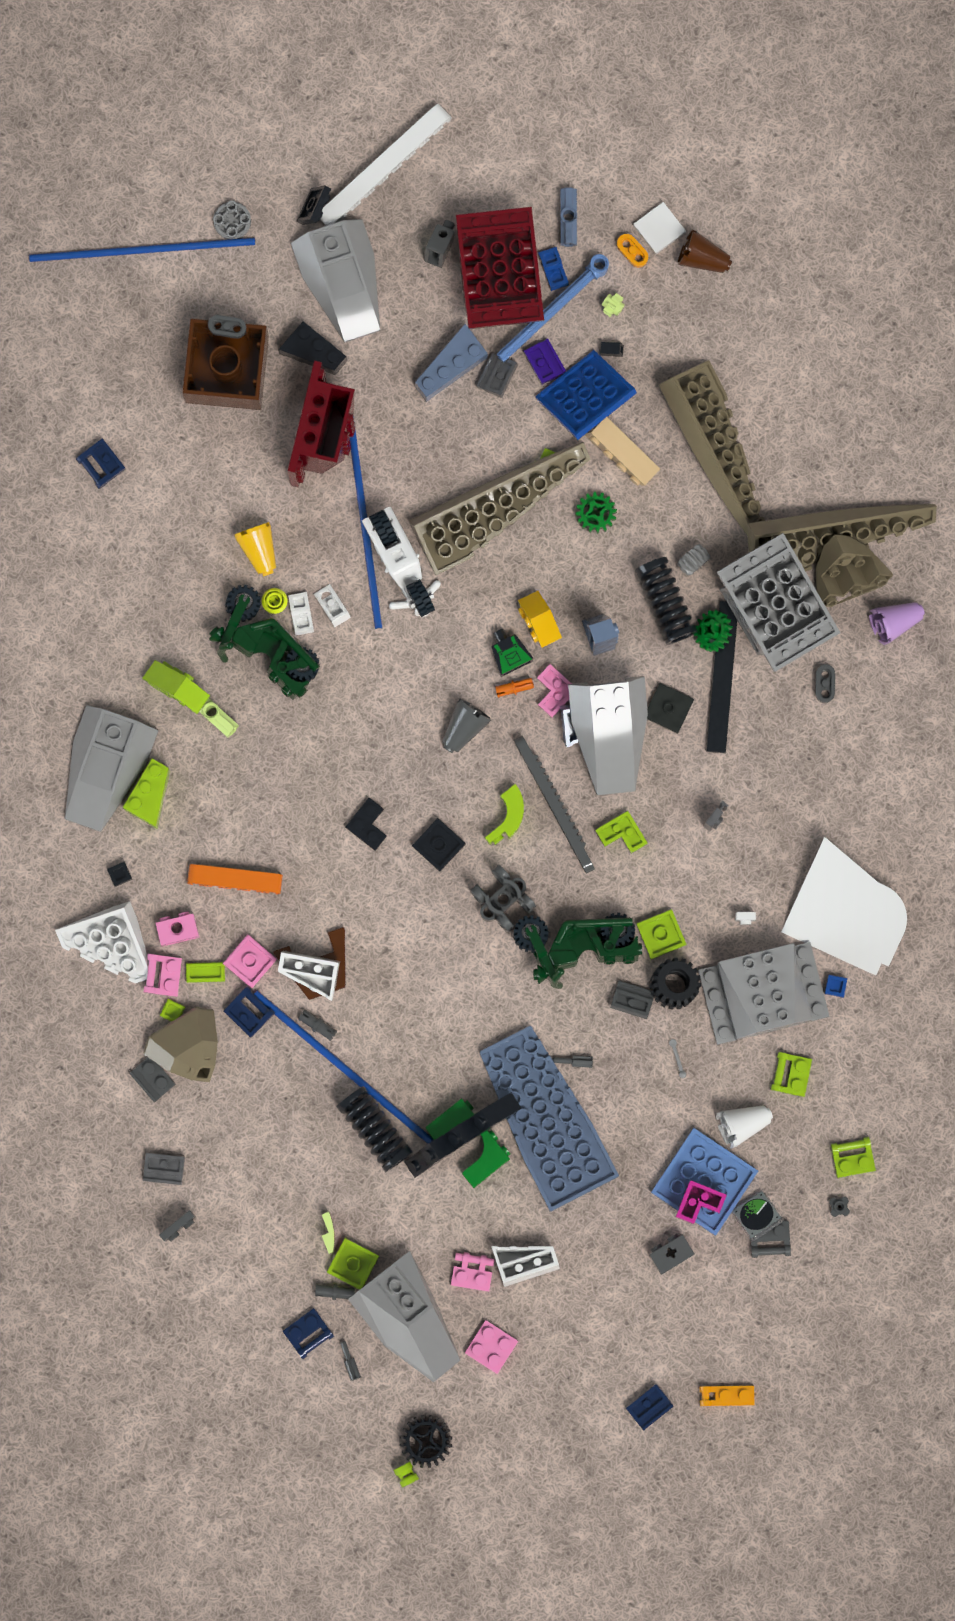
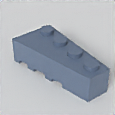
M466 324L463 325L415 382V388L426 402L487 359L488 353Z
M601 614L582 620L593 656L615 649L616 643H618L619 630L617 624L612 623L611 618Z

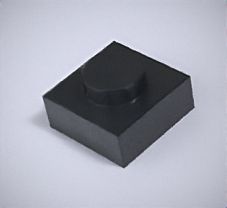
M125 861L107 869L114 887L133 880Z

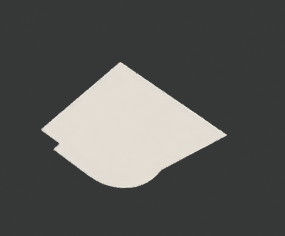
M824 837L781 932L804 943L810 942L812 947L876 975L881 963L889 967L905 932L907 913L903 901L895 891L877 882Z

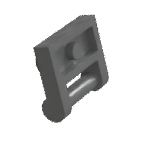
M789 1221L774 1222L751 1238L752 1258H758V1256L785 1254V1256H791ZM784 1241V1247L758 1248L757 1242Z

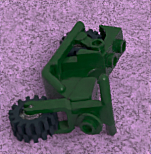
M238 585L237 588H232V591L228 593L225 604L227 613L231 614L225 631L224 627L218 628L217 626L209 633L211 636L209 638L210 641L221 642L217 651L219 658L223 663L228 662V656L225 651L235 648L249 658L253 654L264 653L269 656L271 661L267 671L269 679L281 687V691L286 697H290L292 700L297 696L301 698L308 691L306 688L311 679L313 680L318 673L320 664L317 654H313L311 649L306 650V647L302 648L282 625L273 618L238 627L241 620L242 622H245L247 619L250 621L252 617L257 615L261 606V598L258 596L257 590L254 591L253 587L248 588V585H244V587ZM286 650L288 653L286 660L281 661L283 654Z
M617 912V915L612 913L609 917L606 916L605 919L564 921L548 954L544 946L548 940L549 931L545 921H541L540 917L534 918V915H530L528 918L524 916V919L518 920L514 929L513 938L516 946L519 945V949H525L527 953L531 951L538 964H540L537 965V969H533L534 980H537L538 984L548 978L551 986L556 989L563 987L559 979L564 975V969L577 966L578 959L584 951L592 950L598 962H604L606 965L615 964V962L632 964L638 961L639 955H642V943H638V937L634 939L635 924L633 919L627 918L626 914L620 915V912Z

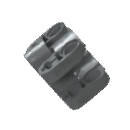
M497 865L492 870V874L503 887L490 898L478 884L470 890V893L481 905L485 903L480 910L481 918L486 922H492L496 919L503 930L509 933L515 925L507 918L504 912L514 903L518 902L530 914L536 908V904L525 893V881L521 878L510 880L509 874L503 867ZM516 882H519L523 885V889L521 891L517 884H515ZM506 895L509 898L508 903L505 905L498 902L499 896ZM486 908L494 914L492 917L484 916L483 912Z

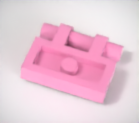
M464 1252V1254L456 1253L455 1260L462 1261V1267L454 1266L451 1286L489 1292L492 1272L485 1271V1266H493L494 1259L487 1258L486 1255H481V1257L470 1255L468 1252ZM468 1263L480 1264L479 1270L467 1268Z

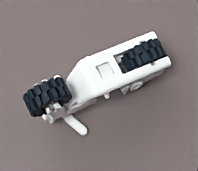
M387 507L363 519L362 523L374 543L381 561L386 566L385 573L389 572L407 599L406 601L391 602L389 608L392 610L415 608L414 614L420 617H425L435 611L431 599L434 598L433 594L440 587L441 582L435 580L429 588L425 589L421 581L422 573L418 559L419 554L415 553L392 508Z

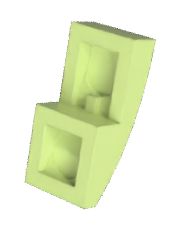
M327 1212L322 1214L329 1233L322 1235L328 1253L332 1254L335 1247V1231L331 1215Z

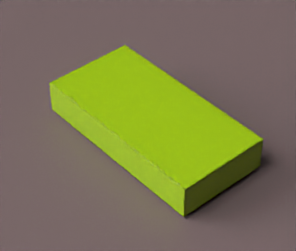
M223 962L186 963V983L225 982V966Z

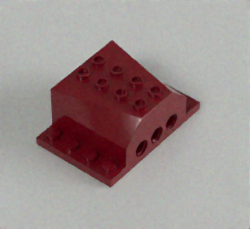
M532 207L456 215L459 259L468 329L544 321Z
M314 361L288 467L291 486L299 488L300 483L303 484L304 470L322 474L344 461L345 455L349 456L351 450L350 437H354L356 428L353 418L355 389L326 382L325 369H323L322 362Z

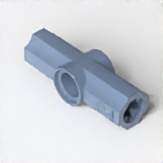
M574 188L560 189L561 246L565 247L577 246V189ZM571 214L574 218L571 221H567L564 219V216Z

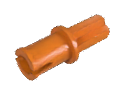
M532 678L515 682L511 680V683L495 686L498 698L510 694L517 695L518 692L534 688Z

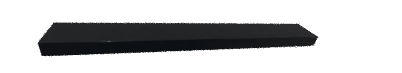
M720 601L719 611L727 614V618L731 619L728 625L733 626V628L729 630V633L732 634V636L727 638L729 643H724V649L719 648L718 652H715L707 752L726 754L737 619L728 603Z

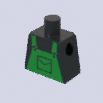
M504 629L493 633L497 643L492 645L491 649L500 677L533 662L532 655L516 634L507 637Z

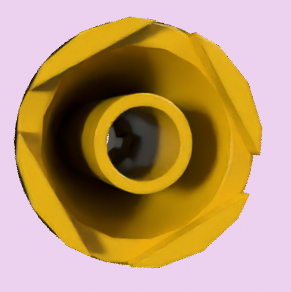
M270 522L234 534L236 541L258 574L262 573L264 577L274 573L273 569L276 568Z

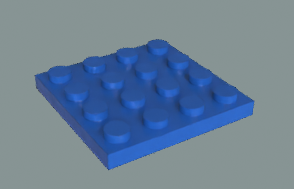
M593 350L535 397L554 418L579 440L637 394L631 384Z

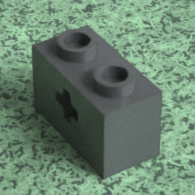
M676 1233L667 1239L668 1244L663 1247L659 1244L650 1249L652 1253L649 1256L661 1275L695 1255L683 1234L678 1236ZM667 1248L676 1250L674 1258L665 1255L668 1252Z

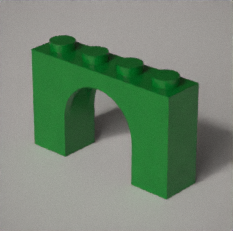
M461 1098L426 1126L425 1129L435 1140L474 1115L472 1112L474 1107L468 1100L464 1102ZM492 1130L481 1134L484 1142V1150L481 1157L462 1172V1175L473 1189L510 1160L508 1157L510 1152L504 1145L501 1147L496 1142L498 1137Z

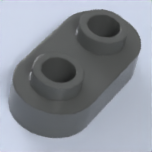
M214 315L208 321L210 332L218 336L241 338L247 330L245 322L240 318ZM217 323L222 325L220 329L215 328ZM238 326L241 329L239 332H235L233 330L234 327Z
M827 664L821 665L816 671L815 695L821 703H829L835 696V670ZM828 672L829 677L823 678L822 673ZM827 691L829 695L823 697L821 692Z

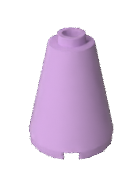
M916 602L878 607L870 610L872 614L869 615V621L874 634L878 632L881 638L878 641L886 645L920 622L925 612L922 605Z

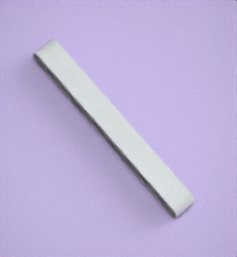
M439 104L435 105L322 209L323 215L320 220L326 226L342 221L347 216L346 213L350 210L353 211L364 197L367 198L377 185L380 186L389 178L388 175L391 172L394 173L401 167V163L405 159L408 160L416 153L415 150L424 146L432 135H436L443 128L446 122H450L452 117Z

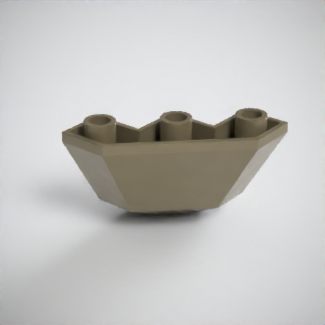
M834 535L824 545L816 567L817 593L826 607H833L883 587L893 574L867 546L849 536ZM848 592L851 593V596L843 599L840 602H838L835 597H844Z
M195 1007L148 1037L143 1052L144 1055L173 1074L194 1081L210 1082L215 1068L218 1044L214 1010Z

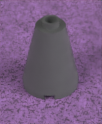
M461 698L456 704L442 740L445 744L443 748L451 753L454 751L459 752L491 721L488 715Z

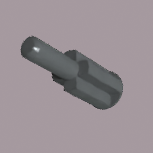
M573 1055V1058L554 1057L553 1062L572 1064V1067L592 1068L593 1056Z
M346 1341L341 1342L340 1344L346 1358L344 1363L350 1381L357 1380L361 1376L355 1359L351 1358Z

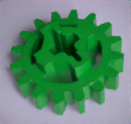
M594 492L592 497L586 494V500L580 499L582 505L576 506L580 510L576 512V516L581 517L577 522L578 524L584 523L582 529L584 530L588 527L589 533L593 529L596 530L597 534H599L600 529L606 532V526H613L611 520L616 521V517L612 515L617 513V509H612L615 506V502L609 503L610 496L603 498L604 493L597 496V493ZM595 501H600L604 504L601 505L596 503ZM588 504L589 511L584 514V508ZM593 509L600 510L599 516L593 514ZM609 511V516L605 521L603 516ZM589 521L597 522L598 525L591 524Z
M709 610L708 614H702V620H697L699 622V626H696L698 632L694 636L698 638L695 642L700 644L699 647L706 651L718 652L719 648L724 649V643H729L727 638L732 636L729 630L733 626L728 625L731 619L727 618V614L717 610Z

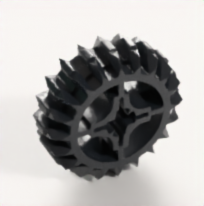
M421 1415V1422H418L417 1417H414L413 1419L416 1424L413 1425L411 1422H408L407 1425L411 1428L409 1430L407 1428L402 1429L407 1433V1436H400V1439H406V1443H400V1447H407L406 1450L402 1451V1454L409 1452L410 1455L406 1459L409 1461L412 1457L415 1458L413 1465H416L417 1461H421L420 1468L424 1467V1462H427L428 1468H431V1461H434L435 1465L438 1466L439 1462L437 1459L440 1458L442 1461H445L442 1454H450L449 1451L445 1450L446 1447H452V1444L447 1443V1440H452V1436L446 1437L445 1435L450 1432V1429L443 1430L442 1428L446 1423L443 1422L439 1426L437 1423L440 1418L438 1417L435 1419V1422L431 1421L432 1415H429L428 1421H425V1416ZM421 1425H431L425 1435L414 1432V1429ZM436 1429L441 1433L442 1446L433 1441V1434ZM431 1432L429 1441L432 1442V1444L435 1445V1447L432 1445H427V1447H424L421 1451L423 1442L421 1441V1439L417 1438V1436H419L420 1438L424 1436L425 1438V1436H428ZM410 1436L420 1444L416 1454L411 1449ZM427 1448L439 1451L433 1457H421Z

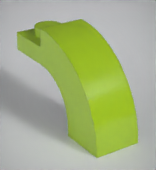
M516 784L500 796L506 805L507 815L504 822L485 837L489 845L492 843L497 845L504 839L503 834H506L511 839L522 823L524 802Z

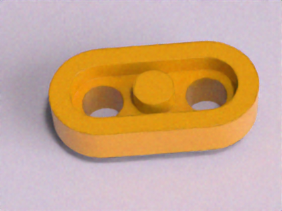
M623 234L618 238L617 248L634 267H644L648 262V253L641 244L630 234ZM628 242L630 246L626 248L623 246V243ZM639 255L642 257V260L637 261L635 257Z

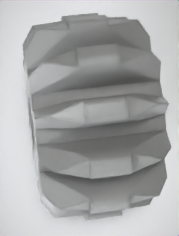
M698 544L680 558L677 564L681 571L689 576L702 567L710 559V555L705 547L703 548L701 544Z

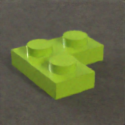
M629 811L595 830L604 847L622 838L632 854L648 844Z

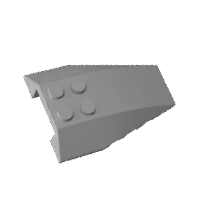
M645 676L625 678V681L593 685H589L587 682L568 684L571 723L596 794L606 795L635 791L648 716Z

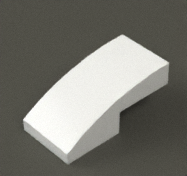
M307 592L288 595L295 636L313 633L314 628Z

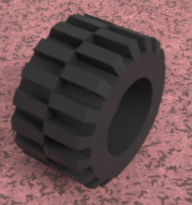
M678 958L667 959L657 967L651 976L650 989H653L651 994L657 997L655 999L657 1003L659 1001L662 1002L661 1006L664 1008L666 1005L671 1010L674 1007L676 1009H681L683 1006L686 1007L699 993V988L701 987L699 980L701 977L696 974L698 972L697 968L693 969L691 967L693 965L691 962L685 963L686 959L682 958L680 961H678ZM670 974L680 976L685 982V991L682 993L670 991L665 983L666 976Z

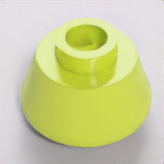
M271 588L263 594L261 602L267 612L278 614L286 608L288 600L286 594L281 589Z

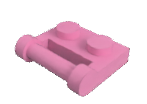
M148 954L147 982L143 992L177 997L182 958ZM156 962H161L158 988H154Z

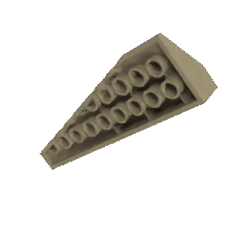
M584 442L511 471L409 520L434 574L438 575L472 558L475 555L473 551L480 547L483 549L496 535H500L507 526L512 525L534 507L536 502L546 497L553 488L563 483V480L570 474H574L591 460Z
M936 504L863 507L748 523L749 552L784 533L806 572L812 569V564L819 561L824 545L834 535L849 536L869 548V542L875 540L878 544L885 542V536L894 533L898 537L903 535L908 527L914 531L935 523L937 506Z

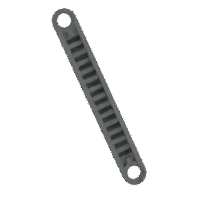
M523 736L514 739L516 747L586 874L595 870L584 849L586 843L581 842L582 835L577 836L579 830L573 829L575 822H570L571 815H566L568 810L563 809L564 802H559L560 795H555L557 789L552 788L553 782H548L549 775H544L546 769L541 768L542 762H537L539 756L533 755Z

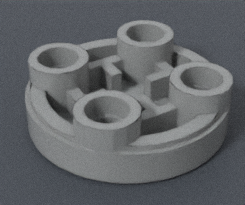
M229 201L216 210L213 217L214 227L217 233L225 239L242 238L251 227L250 213L244 205L235 201Z

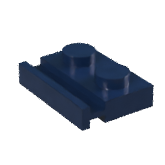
M655 1384L626 1409L644 1431L674 1406L658 1385Z

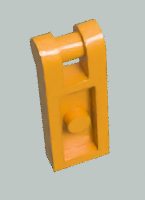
M754 1386L699 1387L700 1392H702L700 1406L755 1405ZM709 1392H715V1400H709Z

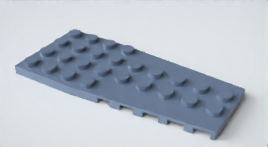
M532 1026L480 1051L481 1058L498 1099L512 1092L522 1108L507 1118V1121L523 1160L550 1212L619 1177L592 1122Z

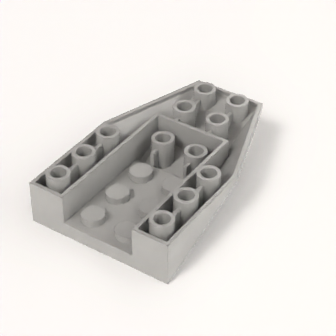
M410 1251L348 1299L385 1347L432 1382L436 1381L460 1361L440 1309Z

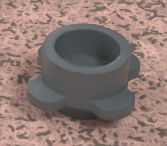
M848 1198L830 1199L829 1203L832 1208L830 1213L833 1217L849 1215Z

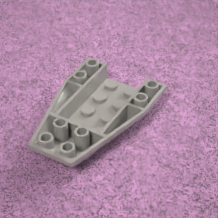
M343 220L307 232L291 242L303 280L344 343L380 331L375 257L363 220Z
M86 705L73 740L65 819L101 832L144 770L158 730L108 710Z

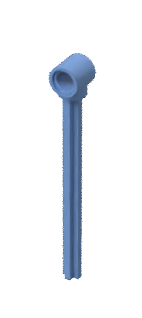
M602 254L593 256L590 263L585 267L586 271L543 310L544 321L529 323L496 354L499 359L505 362L593 279L597 280L599 277H603L608 271L609 261L607 257ZM602 263L604 268L597 269L594 264Z

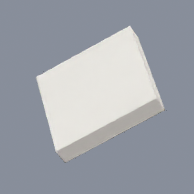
M664 202L633 224L655 254H658L686 233V230Z

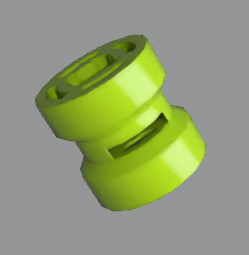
M411 1462L393 1470L395 1475L400 1478L402 1488L419 1479L418 1475L412 1470Z

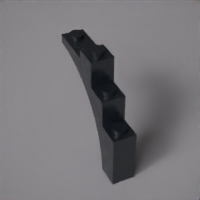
M511 1092L424 1146L419 1152L406 1160L405 1164L414 1178H416L522 1108Z

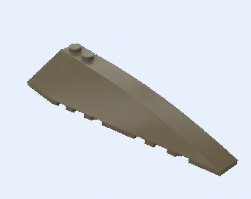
M708 360L659 384V387L701 467L733 517L748 536V523L765 521V519L760 517V502L755 501L752 491L756 490L754 483H749L747 477L751 473L742 444L736 442L738 435L737 427L733 428L729 418L733 417L731 409L726 410L724 404L725 401H728L727 394Z

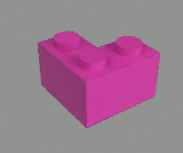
M690 1180L675 1217L694 1224L701 1207L719 1214L727 1195Z

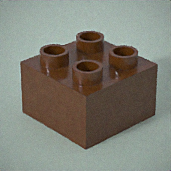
M190 319L183 384L185 402L188 404L261 410L269 341L267 326L246 324L247 330L243 337L230 338L212 334L208 327L209 320ZM217 323L215 328L220 329L222 325ZM236 326L233 330L239 332L241 328Z

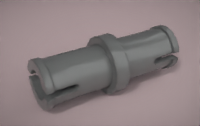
M304 1010L303 1015L301 1014L298 1019L311 1027L313 1032L320 1033L329 1041L337 1033V1030L325 1024L323 1019L316 1018L307 1010Z
M316 1284V1297L348 1300L355 1294V1288L338 1287L335 1284L334 1286Z

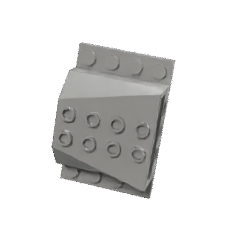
M784 533L716 572L725 586L720 589L722 595L757 655L765 656L773 672L840 634L839 629Z
M810 942L796 946L792 943L720 961L716 966L698 970L717 1045L830 1017Z

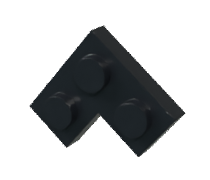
M368 798L345 828L376 851L387 837V835L373 825L384 809L371 798Z

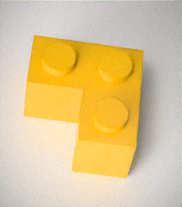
M539 591L518 600L520 608H518L519 614L524 619L527 627L532 629L530 635L534 643L538 642L541 648L562 638L553 614Z

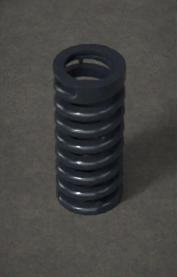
M661 557L641 565L635 571L639 580L644 581L642 588L648 591L646 598L652 600L650 607L656 609L654 617L660 618L658 626L663 628L662 636L667 637L666 645H670L689 638L698 631L694 624L689 625V623H686L683 628L672 630L678 625L691 620L692 616L688 614L668 621L672 617L687 611L688 607L683 605L679 608L665 611L669 607L684 601L683 596L660 602L680 591V587L677 586L667 591L656 593L676 582V578L672 577L652 584L661 577L672 573V569L667 568L647 575L658 567L661 569L667 567V557Z
M362 1086L336 1107L341 1114L348 1113L346 1116L347 1122L355 1121L352 1125L353 1130H360L358 1134L360 1139L367 1138L364 1145L366 1147L373 1146L370 1151L372 1155L380 1154L377 1162L379 1164L385 1163L382 1168L386 1173L410 1156L413 1151L408 1144H405L391 1152L403 1141V1138L398 1136L386 1143L397 1132L394 1127L379 1135L391 1123L389 1119H386L374 1126L384 1116L383 1111L366 1119L378 1108V1104L373 1103L361 1110L372 1099V1096L368 1094L358 1100L361 1094L365 1095L367 1093L366 1088Z

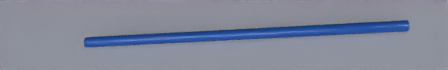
M255 238L30 254L29 260L30 262L250 246L255 245Z
M355 430L354 437H350L351 456L375 629L382 628L371 540L362 523V520L367 518V510Z
M258 990L254 993L269 1010L272 1009L275 1012L274 1015L358 1086H364L368 1094L427 1144L434 1140Z

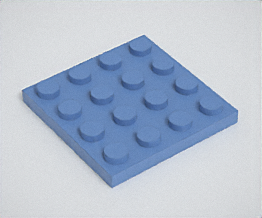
M693 1128L651 1193L677 1211L690 1180L726 1194L727 1196L719 1214L701 1207L695 1223L716 1236L758 1173V1170Z

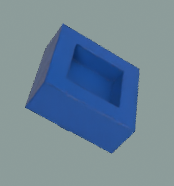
M828 975L825 994L844 998L847 978Z

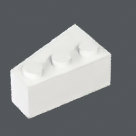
M282 951L278 972L332 1001L340 961Z
M491 1246L504 1287L560 1269L553 1246Z

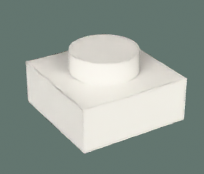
M736 912V921H740V925H751V922L756 920V912Z

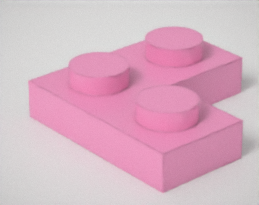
M550 664L537 677L550 690L538 706L553 718L560 711V706L565 705L569 701L568 684L572 683Z

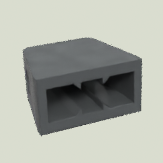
M445 220L443 225H436L426 246L425 262L442 268L454 240L455 231L453 228L455 224L452 221Z

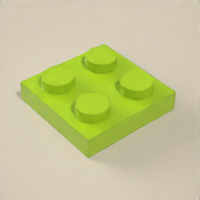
M672 909L636 924L651 960L687 945Z
M344 1238L327 1273L360 1290L364 1287L379 1256Z

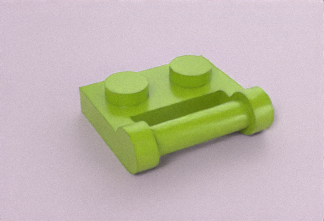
M778 1052L777 1058L779 1060L771 1090L805 1097L812 1059ZM786 1060L792 1061L787 1087H783L781 1084Z
M869 1137L853 1142L831 1144L837 1178L876 1171ZM865 1147L866 1153L839 1157V1152Z

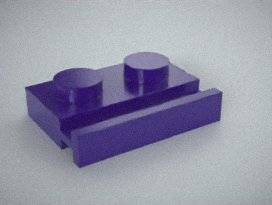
M548 338L524 350V354L541 385L566 372Z

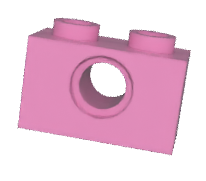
M189 912L180 913L177 918L173 919L170 916L159 919L160 922L156 923L162 947L200 938L195 916ZM181 924L182 931L180 933H173V925Z

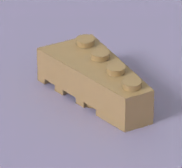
M608 417L585 434L595 446L603 451L607 458L612 459L617 464L616 466L623 473L629 474L631 476L630 480L637 486L639 484L645 486L660 470Z

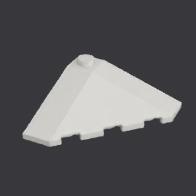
M130 901L55 930L62 948L68 951L70 948H76L81 952L80 957L92 963L95 960H100L105 964L104 969L117 975L119 972H124L130 976L129 981L133 983L147 980L149 960H147L148 956L139 923Z

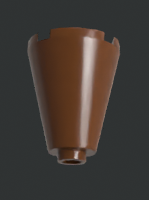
M692 229L686 237L687 242L680 251L677 261L678 265L724 273L725 270L728 271L730 269L732 260H730L729 254L697 231Z

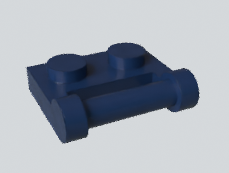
M103 438L76 458V461L83 465L96 482L95 485L98 489L104 487L108 482L126 470ZM90 456L95 459L106 475L103 478L88 461Z
M247 986L229 1004L224 1012L252 1038L275 1012L272 1009L269 1010L251 992L252 989ZM245 997L264 1014L261 1019L242 1002Z
M314 1308L283 1330V1333L302 1359H305L308 1353L324 1341L335 1337ZM319 1328L324 1331V1333L303 1348L299 1345L300 1342Z

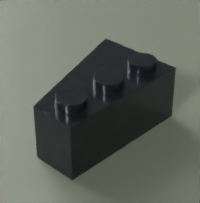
M304 321L279 348L280 355L313 366L314 361L322 362L325 372L336 375L347 362L346 355Z

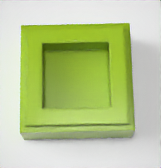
M168 999L160 1016L172 1022L182 1016L186 1007Z

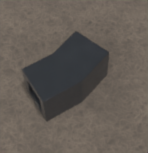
M601 342L600 356L623 357L624 345L621 342Z

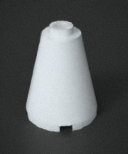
M764 1105L718 1112L716 1115V1119H720L721 1125H718L721 1136L726 1145L731 1144V1149L737 1147L769 1125L773 1118L771 1110Z

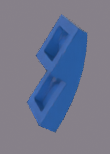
M557 247L538 252L550 290L553 291L569 286Z

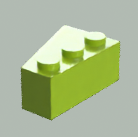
M154 660L142 678L153 688L169 698L179 701V704L187 706L196 714L199 713L210 697L208 693L193 682L194 678L186 672L183 674L181 670L172 667L165 661L160 663Z
M152 758L123 809L158 829L170 769Z

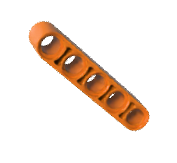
M190 864L187 884L281 894L283 875Z

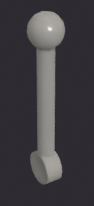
M672 1039L669 1041V1045L673 1049L678 1064L679 1077L685 1078L687 1074L683 1071L677 1052V1042Z

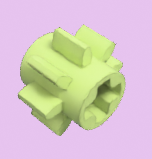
M617 293L614 296L608 294L602 303V306L605 307L603 312L609 317L612 314L618 316L625 306L622 303L623 297Z

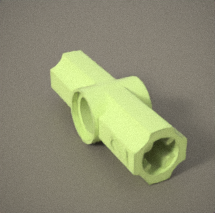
M209 698L199 711L227 738L233 735L239 727L233 719ZM216 709L217 712L214 716H208L209 710Z

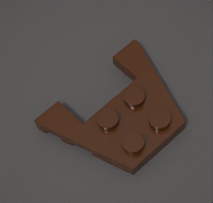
M344 927L328 932L334 952L320 956V958L340 961L335 991L346 988ZM290 946L273 951L279 962L282 951L291 952ZM296 982L309 1000L322 996Z

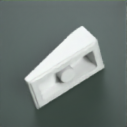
M330 584L314 593L334 627L351 618ZM324 592L331 593V595H329L328 597L324 598L323 600L321 599V596Z

